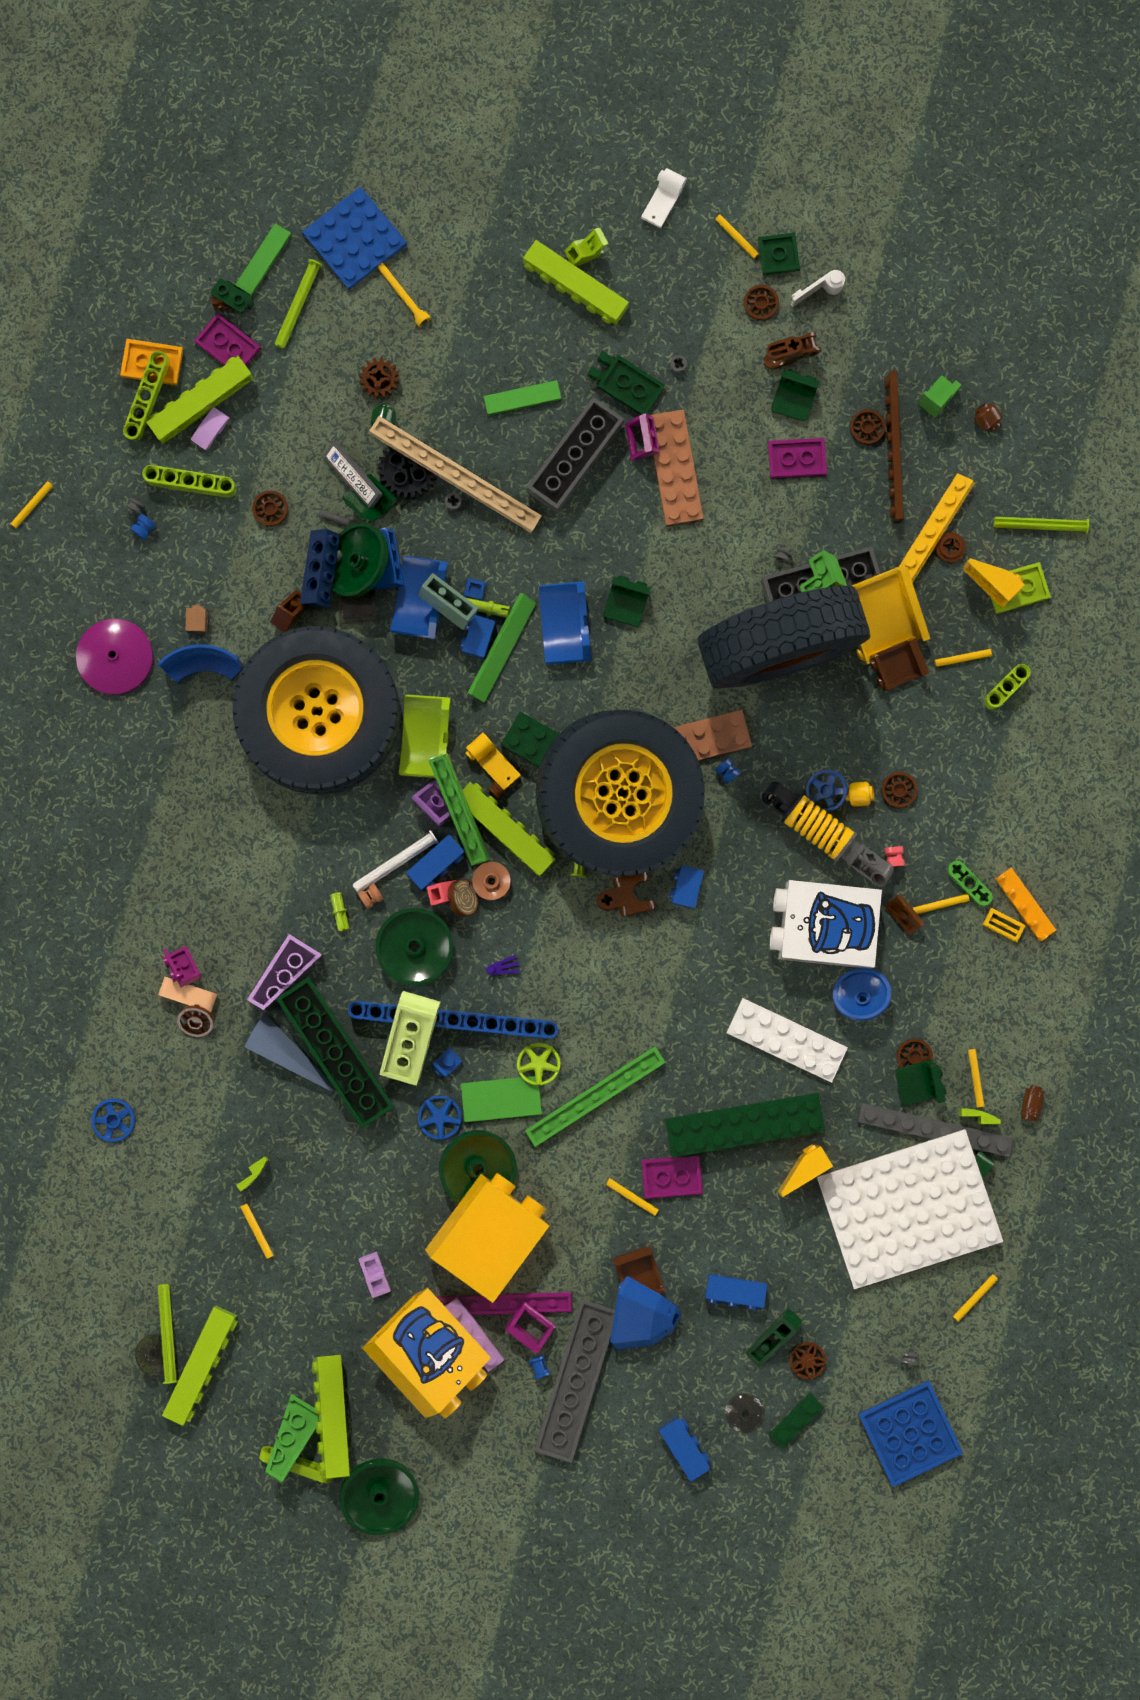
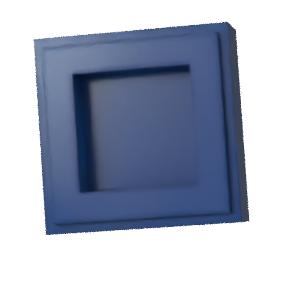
M468 578L463 596L482 601L486 582Z

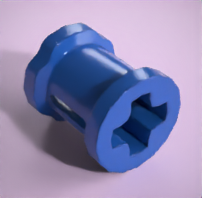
M544 1354L528 1360L532 1364L535 1373L534 1379L551 1374V1371L546 1366Z

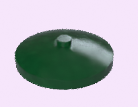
M356 523L345 528L340 533L332 590L335 593L346 598L361 597L371 591L380 581L388 561V544L385 536L379 529L367 523Z
M422 908L403 909L391 915L381 926L376 939V955L382 969L391 978L406 985H423L435 980L446 970L453 954V939L446 923L435 913Z
M485 1130L468 1131L454 1138L446 1146L439 1162V1178L442 1187L449 1197L458 1204L480 1174L492 1180L496 1173H498L512 1184H514L517 1174V1163L511 1147L500 1136Z
M384 1458L365 1461L349 1472L350 1476H346L342 1483L340 1506L343 1516L353 1528L370 1535L392 1533L406 1525L416 1512L419 1502V1490L416 1479L406 1466L397 1461Z

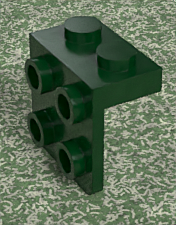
M788 369V371L783 370L771 410L802 422L806 421L820 381H817L815 377L810 375H799L797 371Z
M368 474L367 477L382 493V496L373 508H368L354 491L344 494L342 499L349 508L359 515L361 520L371 523L385 516L397 501V498L375 477Z
M624 576L614 577L603 616L638 627L645 609L650 587H647V584L641 581L631 582L629 578Z
M931 1059L896 1069L895 1075L903 1105L907 1106L931 1098L938 1104L946 1102L944 1095L947 1092L945 1085L941 1081L943 1076L940 1065H937Z

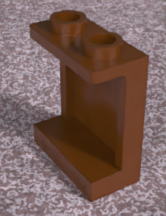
M916 638L907 639L870 655L871 668L877 672L878 678L876 680L880 689L883 688L884 691H889L891 688L919 676L930 674Z
M650 1245L613 1258L621 1282L628 1276L660 1295L665 1292Z

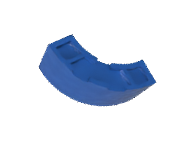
M403 556L401 570L404 585L398 588L390 632L435 639L439 624V611L421 599L418 593L421 586L432 573L446 582L448 562Z
M584 581L540 585L539 597L545 664L591 661L587 617H583L587 616Z
M211 645L182 647L169 653L158 662V665L178 684L186 677L200 671L220 673L233 681L244 668L243 663L235 655Z

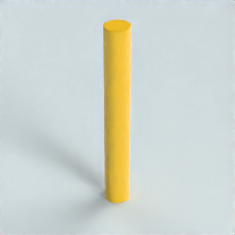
M721 215L716 217L715 220L753 259L759 255Z
M47 481L10 524L17 528L51 490L53 485Z
M991 649L936 659L934 660L935 667L991 657L992 652Z
M968 894L913 907L917 914L968 902L970 899Z
M976 1049L968 1050L976 1105L977 1107H984Z
M609 1178L606 1183L608 1187L653 1216L657 1214L659 1209Z
M248 1204L241 1206L240 1208L266 1259L274 1256Z
M992 1274L953 1317L959 1322L995 1284L998 1278Z

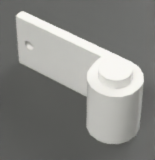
M668 168L665 171L661 170L657 181H659L658 188L642 214L641 219L661 228L678 199L687 178Z
M839 270L830 271L803 291L801 289L792 295L791 307L793 308L821 287L828 294H839L845 282L844 274Z

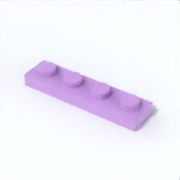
M458 1296L445 1305L447 1310L491 1357L484 1365L488 1372L504 1361L503 1356Z

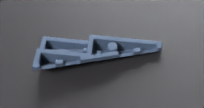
M264 1014L253 1029L244 1047L333 1091L334 1086L322 1071Z

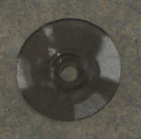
M157 1334L144 1337L136 1347V1363L147 1374H159L164 1371L162 1339ZM150 1351L153 1353L152 1358H149Z
M740 1393L733 1396L727 1403L725 1416L728 1424L734 1430L748 1433L756 1430L761 1425L764 1419V1407L756 1396L750 1393ZM744 1410L749 1411L747 1417L742 1416Z

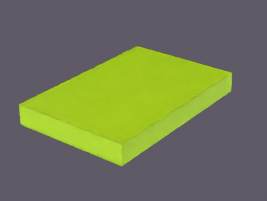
M1040 562L1010 570L1013 574L1016 573L1023 579L1025 586L1004 608L992 598L991 600L995 613L999 614L1050 599L1051 596Z

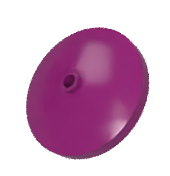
M107 619L94 624L83 634L76 651V663L80 675L93 689L104 694L120 695L133 691L146 680L153 664V649L146 634L135 624L122 619ZM115 652L116 656L114 658H110L112 653Z

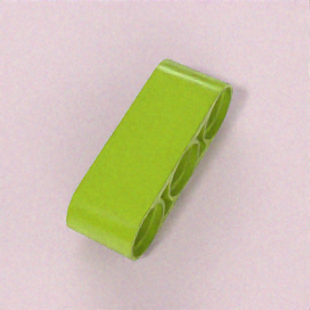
M1018 664L986 695L984 698L986 708L989 710L999 708L1029 678L1030 668L1025 664ZM1016 670H1022L1024 678H1019L1016 675ZM1003 683L1010 684L1011 691H1005ZM990 696H995L998 699L997 705L990 702Z

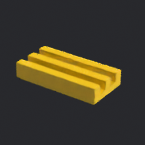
M990 908L982 924L1016 943L1026 926L993 908ZM995 914L998 917L1020 927L1019 930H1016L1008 926L1007 924L993 918L992 915ZM989 921H992L995 924L1015 933L1016 936L1014 937L1013 935L989 924Z

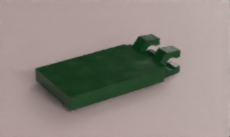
M602 351L597 361L607 366L602 373L592 366L587 376L597 381V388L640 415L647 414L665 385L621 356L612 357Z

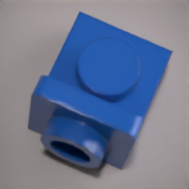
M449 1047L432 1063L435 1066L433 1070L438 1076L444 1075L447 1077L462 1060Z

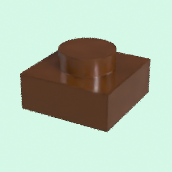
M210 297L214 309L223 311L229 308L227 304L217 298Z

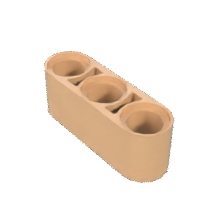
M164 977L158 994L190 1006L198 1004L209 1012H212L217 997L216 993L189 984L180 988L177 981L173 982L168 977Z

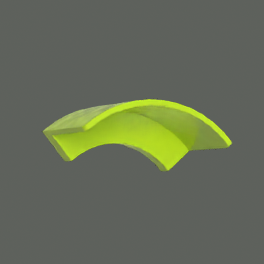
M405 695L399 775L435 778L428 760L447 751L450 698Z

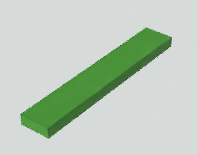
M520 593L468 691V694L483 703L486 701L536 605V602L525 594Z
M448 753L430 758L428 761L471 866L488 861L490 859Z

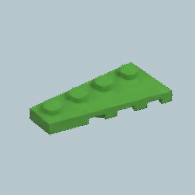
M292 1394L265 1474L281 1484L315 1432L316 1422H319V1414L315 1413V1408Z

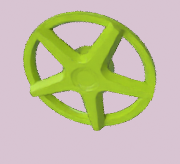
M534 1043L526 1046L519 1054L517 1069L520 1076L526 1082L532 1085H545L553 1081L558 1075L560 1058L552 1046ZM544 1047L546 1050L540 1056H537L531 1048ZM526 1052L531 1062L521 1067V1059ZM551 1052L556 1057L557 1066L546 1062ZM533 1070L536 1082L526 1078L522 1072ZM544 1070L555 1072L550 1079L542 1082Z

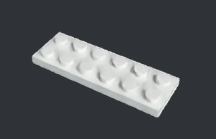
M742 998L726 1032L831 1083L848 1048Z

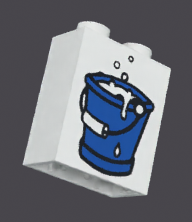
M789 880L785 884V889L776 888L773 911L783 912L781 927H772L770 950H779L778 959L866 969L874 968L882 890Z

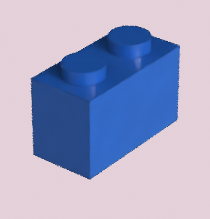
M475 615L466 626V630H468L467 637H463L460 648H463V654L485 660L496 625L495 621Z
M681 865L680 870L676 869L674 880L677 881L676 887L671 888L669 899H672L671 904L690 909L695 908L704 873L703 870Z

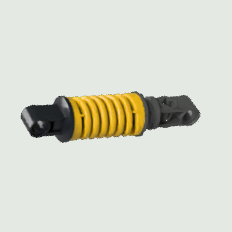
M774 781L762 794L763 802L783 816L781 819L782 823H785L790 828L794 827L796 832L800 831L801 836L807 834L806 839L808 841L813 838L812 844H818L819 849L825 847L824 853L834 859V862H837L839 859L846 861L848 866L853 867L858 873L879 887L885 886L894 873V868L890 863L884 861L875 852L868 849L864 843L857 842L855 839L857 832L844 827V824L838 823L836 818L832 819L831 814L826 815L825 810L820 811V806H814V802L809 801L810 799L803 792L797 796L780 782Z

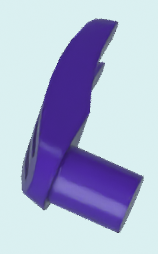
M516 955L489 965L486 968V972L490 975L519 973V969L502 970L519 965V962L501 966V964L516 958Z

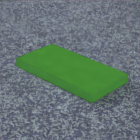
M535 1076L526 1077L529 1080L536 1082ZM522 1077L461 1083L465 1122L542 1114L539 1085H532Z

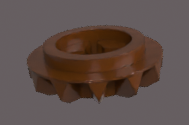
M948 532L940 538L935 552L945 562H956L965 554L966 544L959 534ZM953 541V547L957 550H952L948 554V548L945 545L948 546Z

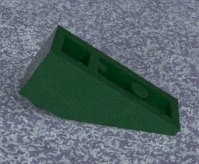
M787 1308L746 1351V1354L758 1366H761L798 1331L802 1320L790 1308Z

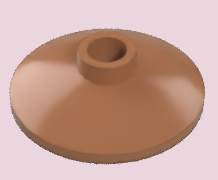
M497 862L483 863L475 870L472 878L475 892L486 900H496L503 897L509 890L511 883L508 870ZM490 878L495 879L494 885L488 884Z

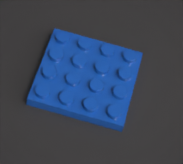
M361 186L302 231V234L348 290L375 271L381 263L384 264L407 246L406 240Z
M929 1380L858 1413L892 1487L963 1454Z

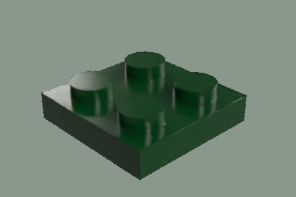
M795 232L758 237L763 276L800 271Z

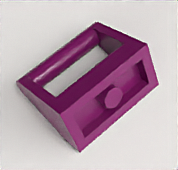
M643 414L625 423L632 461L660 453L653 416ZM641 425L645 449L637 452L633 427Z
M524 1302L506 1324V1331L537 1354L556 1325ZM524 1311L547 1328L539 1339L516 1323Z

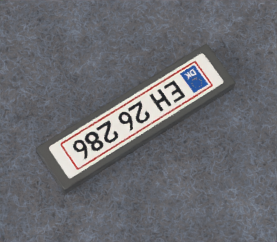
M337 441L332 442L323 456L366 506L373 508L382 496L381 491Z

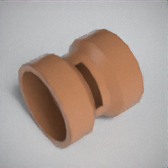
M375 884L370 885L368 890L358 893L368 910L373 907L374 903L384 900Z

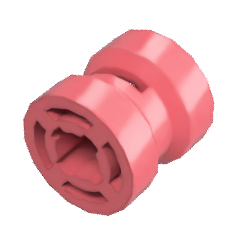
M902 846L884 848V854L887 856L886 862L890 863L893 867L905 866V861L902 859V854L904 853Z

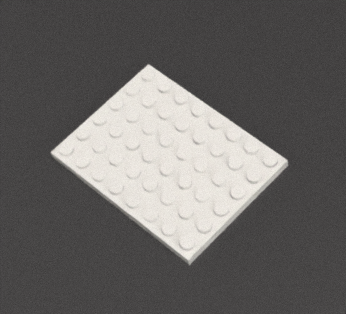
M965 1129L817 1177L854 1289L1003 1242Z

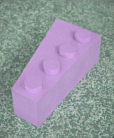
M289 934L247 1000L265 1010L322 954Z

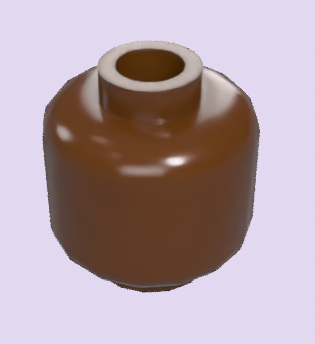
M986 402L975 410L974 420L983 431L989 429L994 431L1001 425L999 422L1002 419V414L994 404Z

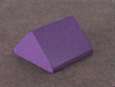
M435 780L413 795L412 800L439 827L451 817L439 785Z

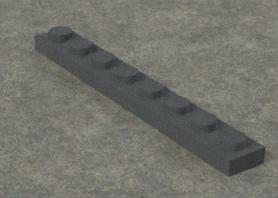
M861 1103L857 1121L929 1139L939 1138L965 1129L972 1149L1006 1157L1010 1156L1013 1142L1011 1137Z

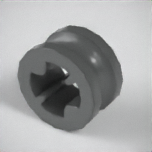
M676 355L671 359L670 368L674 373L680 374L686 370L687 360L684 356ZM682 361L683 367L679 366V368H676L674 362Z
M449 493L445 497V505L449 510L456 511L461 507L462 499L457 493ZM455 497V500H459V503H456V506H452L451 503H448V500L451 501V498Z
M130 498V503L126 504V507L140 515L142 513L141 509H144L145 506L139 501Z
M777 548L778 553L774 555V558L789 564V558H792L793 554L786 549Z
M901 1352V1355H903L901 1363L918 1364L916 1360L919 1356L918 1353Z

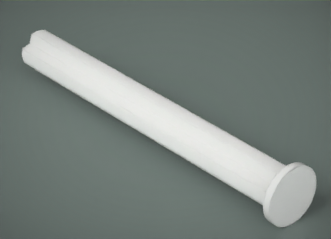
M431 830L429 834L353 883L356 892L360 893L431 845L438 844L439 842Z

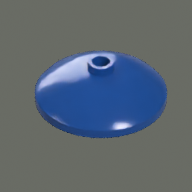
M866 968L854 969L845 973L838 979L833 990V999L838 1011L847 1018L858 1021L870 1020L881 1015L888 1008L892 995L888 980L879 972Z

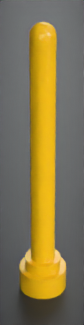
M381 263L377 268L413 312L416 324L422 327L421 323L426 319L430 321L431 317L426 311L420 310L387 267Z

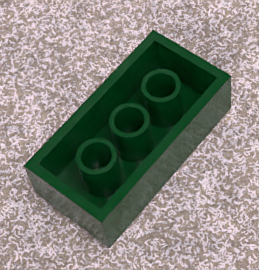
M520 711L503 739L501 747L539 769L547 749L559 733Z

